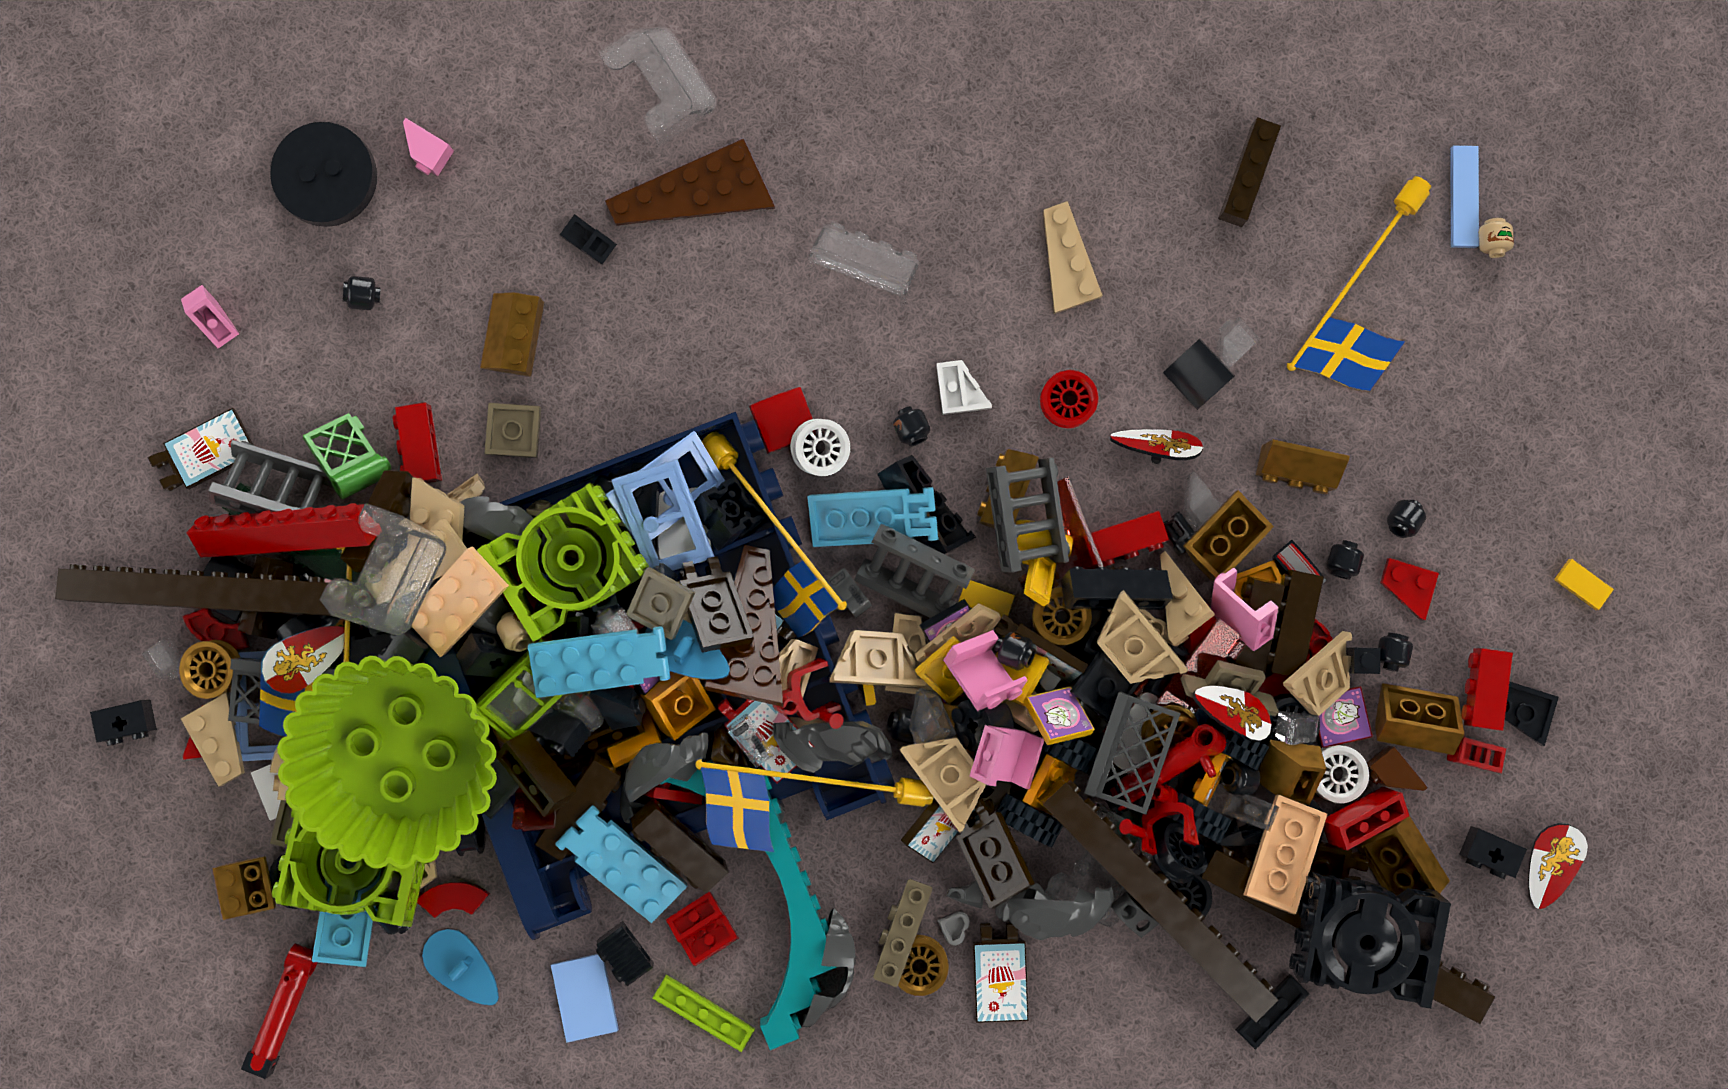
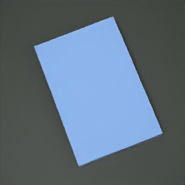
M598 954L551 964L566 1043L617 1032L619 1028L606 965Z

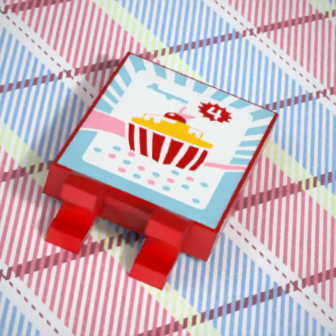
M726 698L718 704V709L729 719L724 726L733 736L732 732L744 723L748 724L749 729L734 737L764 770L790 773L797 766L781 751L773 736V723L791 722L793 730L799 729L787 714L777 712L772 704L746 699L737 709ZM753 736H757L760 739L761 744L765 748L764 750L768 753L765 758L761 757L760 752H758L755 744H753L751 740ZM770 776L776 783L783 779Z

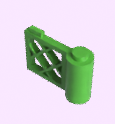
M349 413L303 435V440L329 477L335 492L342 500L377 483L384 470H391L388 459L385 456L381 457L379 454H376L361 432L364 430V426L358 417H351ZM348 423L352 429L351 436L335 434L337 427ZM318 436L330 438L327 448L316 446L312 439ZM334 439L348 442L345 453L331 450ZM352 444L363 446L367 452L361 456L349 454ZM328 456L344 458L342 465L332 470L327 463Z

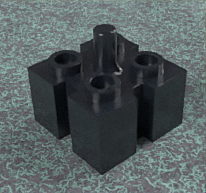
M737 476L722 482L717 489L714 486L700 493L694 501L702 525H705L709 530L706 535L718 551L732 544L737 537L741 539L754 532L767 517L755 500L750 502L745 495L748 491Z

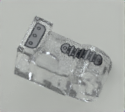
M748 713L728 726V733L737 742L742 751L746 753L756 768L774 756L768 743Z

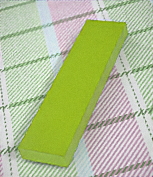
M667 974L653 996V999L740 1052L743 1051L755 1030L751 1025Z

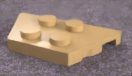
M412 478L408 546L441 519L448 521L462 541L464 505L455 499L447 497L439 489L431 487L423 479Z
M1124 590L1120 592L1097 640V644L1129 683L1142 682L1148 678L1164 677L1163 675L1178 672L1180 674L1187 672L1188 669L1126 592Z
M861 630L850 632L830 677V683L918 688L926 686V682L922 678L920 679L915 671L914 664H916V661L908 651L907 643L902 633Z
M1342 631L1283 682L1287 690L1312 715H1321L1350 689L1349 669L1351 666V656L1346 655V642L1352 640L1351 632Z
M955 737L899 748L958 831H963L986 784L970 777L974 761L959 740Z

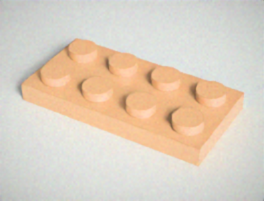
M472 546L465 550L404 619L437 655L442 657L509 585Z
M1275 795L1243 895L1288 913L1296 914L1306 884V876L1309 874L1327 813L1281 795Z

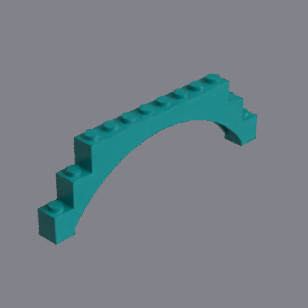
M697 769L687 782L669 777L660 783L661 785L668 782L706 797L701 769ZM764 775L769 797V834L774 852H765L781 881L791 923L790 951L785 976L767 1016L760 1018L761 1030L769 1049L772 1050L799 1039V1029L802 1028L798 1014L795 1012L811 1006L814 994L818 995V993H821L817 978L812 977L836 967L821 965L829 924L826 918H820L818 910L821 909L817 895H811L808 886L812 885L806 870L801 871L798 864V862L802 861L800 853L796 846L791 847L788 839L792 837L787 822L782 823L778 815L782 813L777 798H771L769 789H772V785L768 776Z

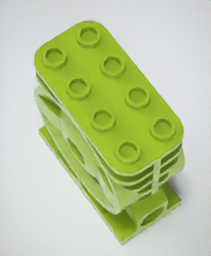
M589 483L582 489L575 491L567 498L544 510L531 520L521 535L505 533L477 549L478 553L509 585L503 594L533 642L565 624L568 611L587 609L602 602L640 579L645 569L649 567L641 553L636 555L632 546L635 545V542L629 532H622L618 523L622 521L614 508L608 509L604 501L607 500V497L600 485L594 486L592 483ZM566 513L571 523L582 524L591 528L602 539L607 553L606 567L603 572L607 580L605 586L597 575L603 559L598 541L592 534L583 529L568 528L561 514ZM539 528L547 538L542 550V564L546 574L551 580L561 586L577 587L584 601H579L574 592L556 588L542 574L538 560L539 549L542 543V539L537 532ZM512 538L519 540L518 546L515 545ZM569 550H574L578 553L579 560L575 565H570L566 562L565 555ZM516 558L517 570L522 584L517 583L508 566H505L506 563ZM525 589L547 606L534 613L533 607L524 594ZM554 608L562 609L560 617Z
M292 809L291 817L294 818L292 828L287 830L285 836L287 849L285 855L281 856L278 866L281 874L279 882H275L272 890V898H275L276 904L340 915H352L366 911L372 921L412 927L426 863L415 859L410 867L398 869L389 862L385 866L384 873L378 883L369 891L361 894V901L356 903L358 891L371 885L378 877L381 868L368 866L362 858L356 861L353 868L348 869L345 859L340 855L338 848H324L320 858V868L323 877L332 886L330 900L328 901L329 888L321 879L318 870V858L322 846L316 838L317 832H309L302 828L298 819L300 811ZM401 878L397 896L398 900L387 898L396 888ZM379 904L378 911H376L374 907Z

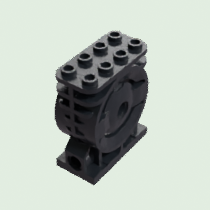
M1311 872L1310 876H1306L1307 880L1304 887V892H1306L1305 901L1301 902L1299 906L1300 928L1297 927L1294 933L1296 949L1295 953L1291 954L1289 960V968L1293 969V973L1298 981L1303 984H1307L1308 981L1314 982L1316 986L1321 987L1327 984L1333 989L1342 987L1359 994H1378L1389 991L1395 999L1415 1002L1420 1007L1431 1009L1451 903L1439 892L1425 888V891L1407 888L1396 896L1386 888L1364 880H1351V878L1347 877L1340 879L1329 874L1323 876L1318 872ZM1360 899L1359 909L1357 911H1354L1356 910L1358 901ZM1388 903L1392 904L1389 915L1395 920L1400 930L1398 945L1395 928L1385 918ZM1335 928V948L1340 958L1348 965L1347 972H1344V968L1338 963L1333 952L1332 937ZM1363 936H1371L1367 944L1360 945V940Z

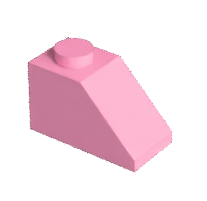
M405 118L403 125L410 156L417 163L415 167L426 175H429L431 172L438 176L454 150L443 140Z
M203 285L181 299L187 316L217 348H220L239 335V332L219 303Z

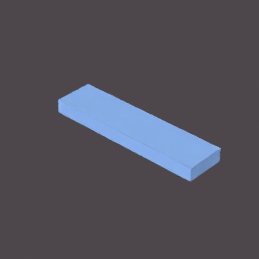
M1452 146L1450 148L1451 248H1477L1479 246L1478 146Z

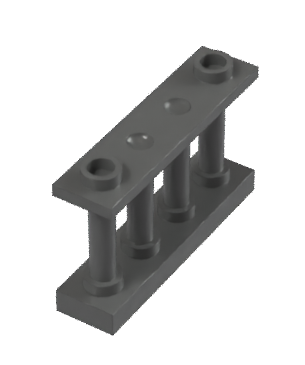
M232 439L230 443L232 457L236 459L225 483L220 485L212 482L208 493L211 504L240 513H261L266 510L275 512L285 509L299 510L313 507L322 484L330 487L333 486L320 464L314 465L255 447L246 441L239 442ZM246 461L261 465L250 491L243 492L234 488ZM272 469L287 473L276 499L269 500L260 496ZM300 477L312 481L302 506L296 508L286 505L296 478Z
M1054 458L1038 459L1039 468L1010 473L1006 471V466L986 468L1001 572L1022 571V561L1052 556L1054 562H1069L1070 547L1065 537L1057 484L1058 468L1054 463ZM1041 478L1043 494L1014 499L1010 497V483ZM1045 504L1046 520L1018 525L1014 523V509ZM1049 530L1052 545L1022 551L1018 549V535Z
M880 524L871 542L879 547L872 561L864 559L854 581L932 618L956 604L951 599L958 585L966 589L975 569L893 528ZM888 551L902 557L895 572L881 566ZM911 562L925 569L918 584L905 578ZM935 574L949 580L942 595L928 589Z

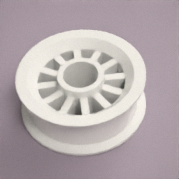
M811 419L796 429L791 439L790 450L795 464L801 470L817 476H828L838 472L847 462L850 454V441L846 431L836 422L826 419ZM822 440L825 444V449L821 454H818L816 452V444ZM804 443L808 444V447L803 448Z
M1334 745L1321 748L1324 761L1328 759L1330 765L1325 762L1326 771L1324 774L1326 776L1322 778L1315 793L1321 798L1335 803H1347L1357 799L1364 792L1369 781V769L1363 756L1347 746ZM1341 767L1343 777L1336 781L1333 778V771L1335 768ZM1351 777L1355 778L1354 782L1350 780Z

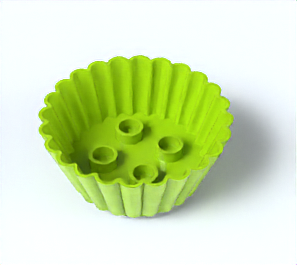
M368 656L362 659L359 665L352 662H342L336 667L334 675L321 674L317 676L312 685L313 691H305L297 696L295 700L297 712L290 713L284 719L283 728L287 736L282 738L277 746L280 758L285 761L278 769V777L284 785L289 787L285 794L286 803L293 810L300 811L298 819L301 827L309 832H317L316 838L322 847L326 849L338 848L342 858L350 862H356L363 858L365 863L372 868H382L390 862L392 866L398 869H405L410 867L415 859L422 863H430L436 860L440 850L445 852L455 850L460 844L461 835H468L476 830L478 826L477 814H482L489 808L491 800L488 790L495 785L497 780L496 772L491 765L496 758V749L487 738L490 730L488 722L476 713V703L471 696L458 694L459 688L454 679L448 676L439 677L430 665L425 663L413 665L400 656H393L387 661L377 656Z

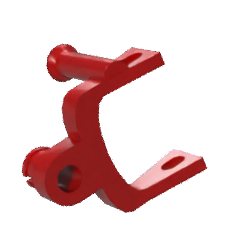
M817 658L790 671L787 676L788 689L782 691L783 707L773 705L774 710L785 715L797 713L805 721H812L818 718L829 723L833 729L840 728L844 722L842 715L838 713L832 714L842 710L840 704L831 701L810 712L804 703L800 689L801 677L804 674L827 667L828 662Z
M1157 784L1152 796L1155 807L1149 809L1147 814L1142 815V827L1133 824L1129 819L1122 820L1119 825V830L1122 834H1131L1142 839V851L1155 855L1157 854L1152 828L1153 824L1163 817L1183 814L1184 842L1194 846L1199 845L1193 808L1185 803L1178 802L1177 791L1167 785Z

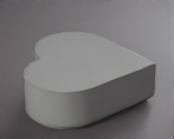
M956 911L937 920L949 944L956 946L963 942L965 938L964 931L970 924L966 913Z

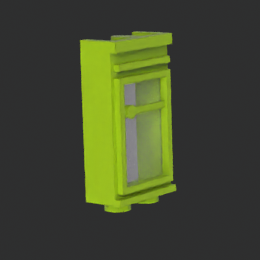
M540 638L536 643L544 642V640ZM527 650L477 699L476 713L496 730L499 737L510 740L524 733L563 695L536 698L529 652Z

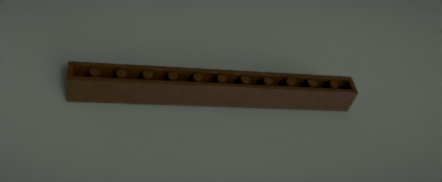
M70 564V569L58 568L55 595L57 600L356 617L359 586L349 584V579L333 578L332 583L324 582L325 578L308 577L307 582L300 581L299 576L284 575L283 580H276V575L260 574L259 579H252V574L235 573V578L228 577V573L211 572V576H204L203 571L188 570L187 575H180V570L164 569L163 574H156L157 569L140 568V573L133 572V568L117 567L116 571H110L108 566L93 565V570H86V565Z
M1059 777L1037 798L1041 804L1231 998L1257 1022L1278 1001L1272 994L1275 989L1264 978L1259 981L1254 976L1258 971L1247 960L1242 963L1237 958L1240 953L1230 943L1225 946L1220 941L1223 935L1212 924L1208 928L1202 922L1205 917L1195 907L1190 910L1185 905L1188 899L1178 889L1172 892L1167 887L1170 881L1160 871L1155 874L1149 868L1152 863L1142 852L1137 856L1131 850L1135 845L1124 834L1119 837L1114 832L1117 827L1107 816L1101 819L1096 814L1099 808L1089 798L1084 801L1078 795L1081 790L1071 779L1065 782Z
M1212 844L1207 853L1208 866L1206 871L1200 874L1201 878L1286 923L1300 928L1299 906L1296 914H1291L1243 895L1253 867V860L1247 857L1241 860L1234 856L1235 852L1223 845L1218 848ZM1304 890L1300 899V903L1305 901L1306 893H1304ZM1335 928V930H1334L1333 937H1332V947H1334V948H1335L1334 936H1335L1336 928ZM1363 936L1360 940V945L1367 944L1371 936ZM1440 960L1433 1000L1481 1024L1495 999V996L1488 990L1490 986L1477 978L1474 981L1465 978L1467 975L1465 972L1454 966L1448 969L1442 965L1444 962Z

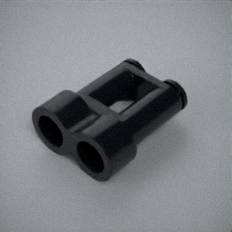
M1179 511L1171 517L1173 518L1172 520L1163 522L1167 535L1174 544L1173 549L1178 556L1186 552L1183 545L1197 532H1194ZM1173 522H1175L1176 525L1179 527L1181 532L1184 534L1183 536L1178 535V533L1172 526Z

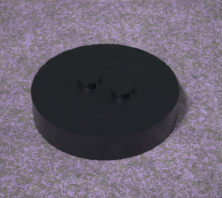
M314 122L296 128L280 142L272 158L270 179L277 199L291 214L308 224L330 227L341 225L354 219L368 206L377 185V168L369 148L351 130L336 123Z

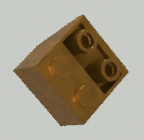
M1270 740L1268 743L1269 748L1258 768L1261 776L1260 784L1275 795H1281L1301 804L1310 805L1326 771L1321 747Z
M266 856L212 868L223 920L276 908L275 900L272 898V886Z

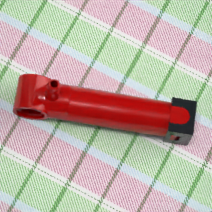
M1202 724L1194 729L1191 736L1168 749L1157 784L1162 785L1198 762L1201 763L1204 771L1210 778L1215 777L1217 773L1209 756H1216L1224 751L1226 738L1223 733L1208 724ZM1213 735L1212 742L1209 745H1206L1205 741L1207 737ZM1160 757L1153 760L1156 767ZM1150 762L1137 768L1143 782L1153 778L1155 771ZM1134 771L1121 778L1126 790L1140 784ZM1116 778L1105 783L1103 793L1111 796L1123 792ZM1151 782L1145 785L1147 792L1149 791ZM1142 787L1128 793L1133 804L1145 795ZM1125 795L1118 797L1119 799L1127 801ZM1106 800L1110 810L1122 814L1129 810V808Z
M295 943L288 952L284 962L285 969L253 1048L248 1051L241 1070L263 1079L273 1074L280 1057L278 1056L306 984L318 962H312V949Z

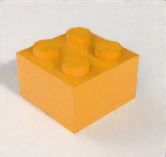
M670 671L671 678L669 680H660L646 695H640V697L645 701L646 707L660 731L675 741L712 713L715 707L698 678Z

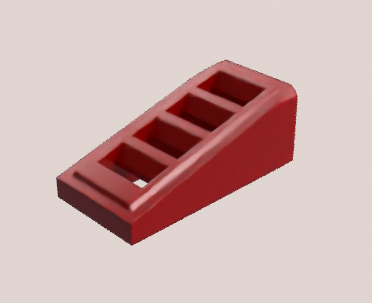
M1463 737L1455 754L1447 755V761L1502 774L1507 748ZM1471 746H1474L1472 759L1469 760ZM1482 748H1484L1485 750L1482 758V763H1480L1479 761ZM1491 750L1495 751L1492 766L1489 765Z

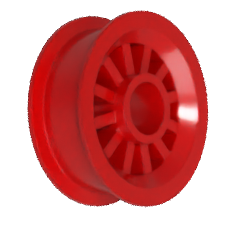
M1064 370L1056 373L1047 381L1042 389L1040 396L1042 412L1052 424L1061 428H1075L1084 424L1094 414L1098 405V391L1094 382L1087 375L1076 370ZM1069 381L1074 382L1072 388H1070ZM1061 382L1065 383V389L1061 385ZM1079 384L1082 388L1077 391L1076 387ZM1056 386L1060 392L1053 390V388ZM1085 390L1086 395L1080 396V393ZM1071 393L1074 395L1075 404L1071 406L1066 405L1063 402V394ZM1051 395H1053V396H1055V397H1058V398L1051 399ZM1080 400H1087V404L1081 402ZM1054 403L1059 404L1055 408L1052 407V404ZM1079 407L1085 409L1083 413L1079 409ZM1062 408V412L1059 415L1056 411ZM1073 410L1078 416L1074 417ZM1066 411H1068L1069 417H1064Z

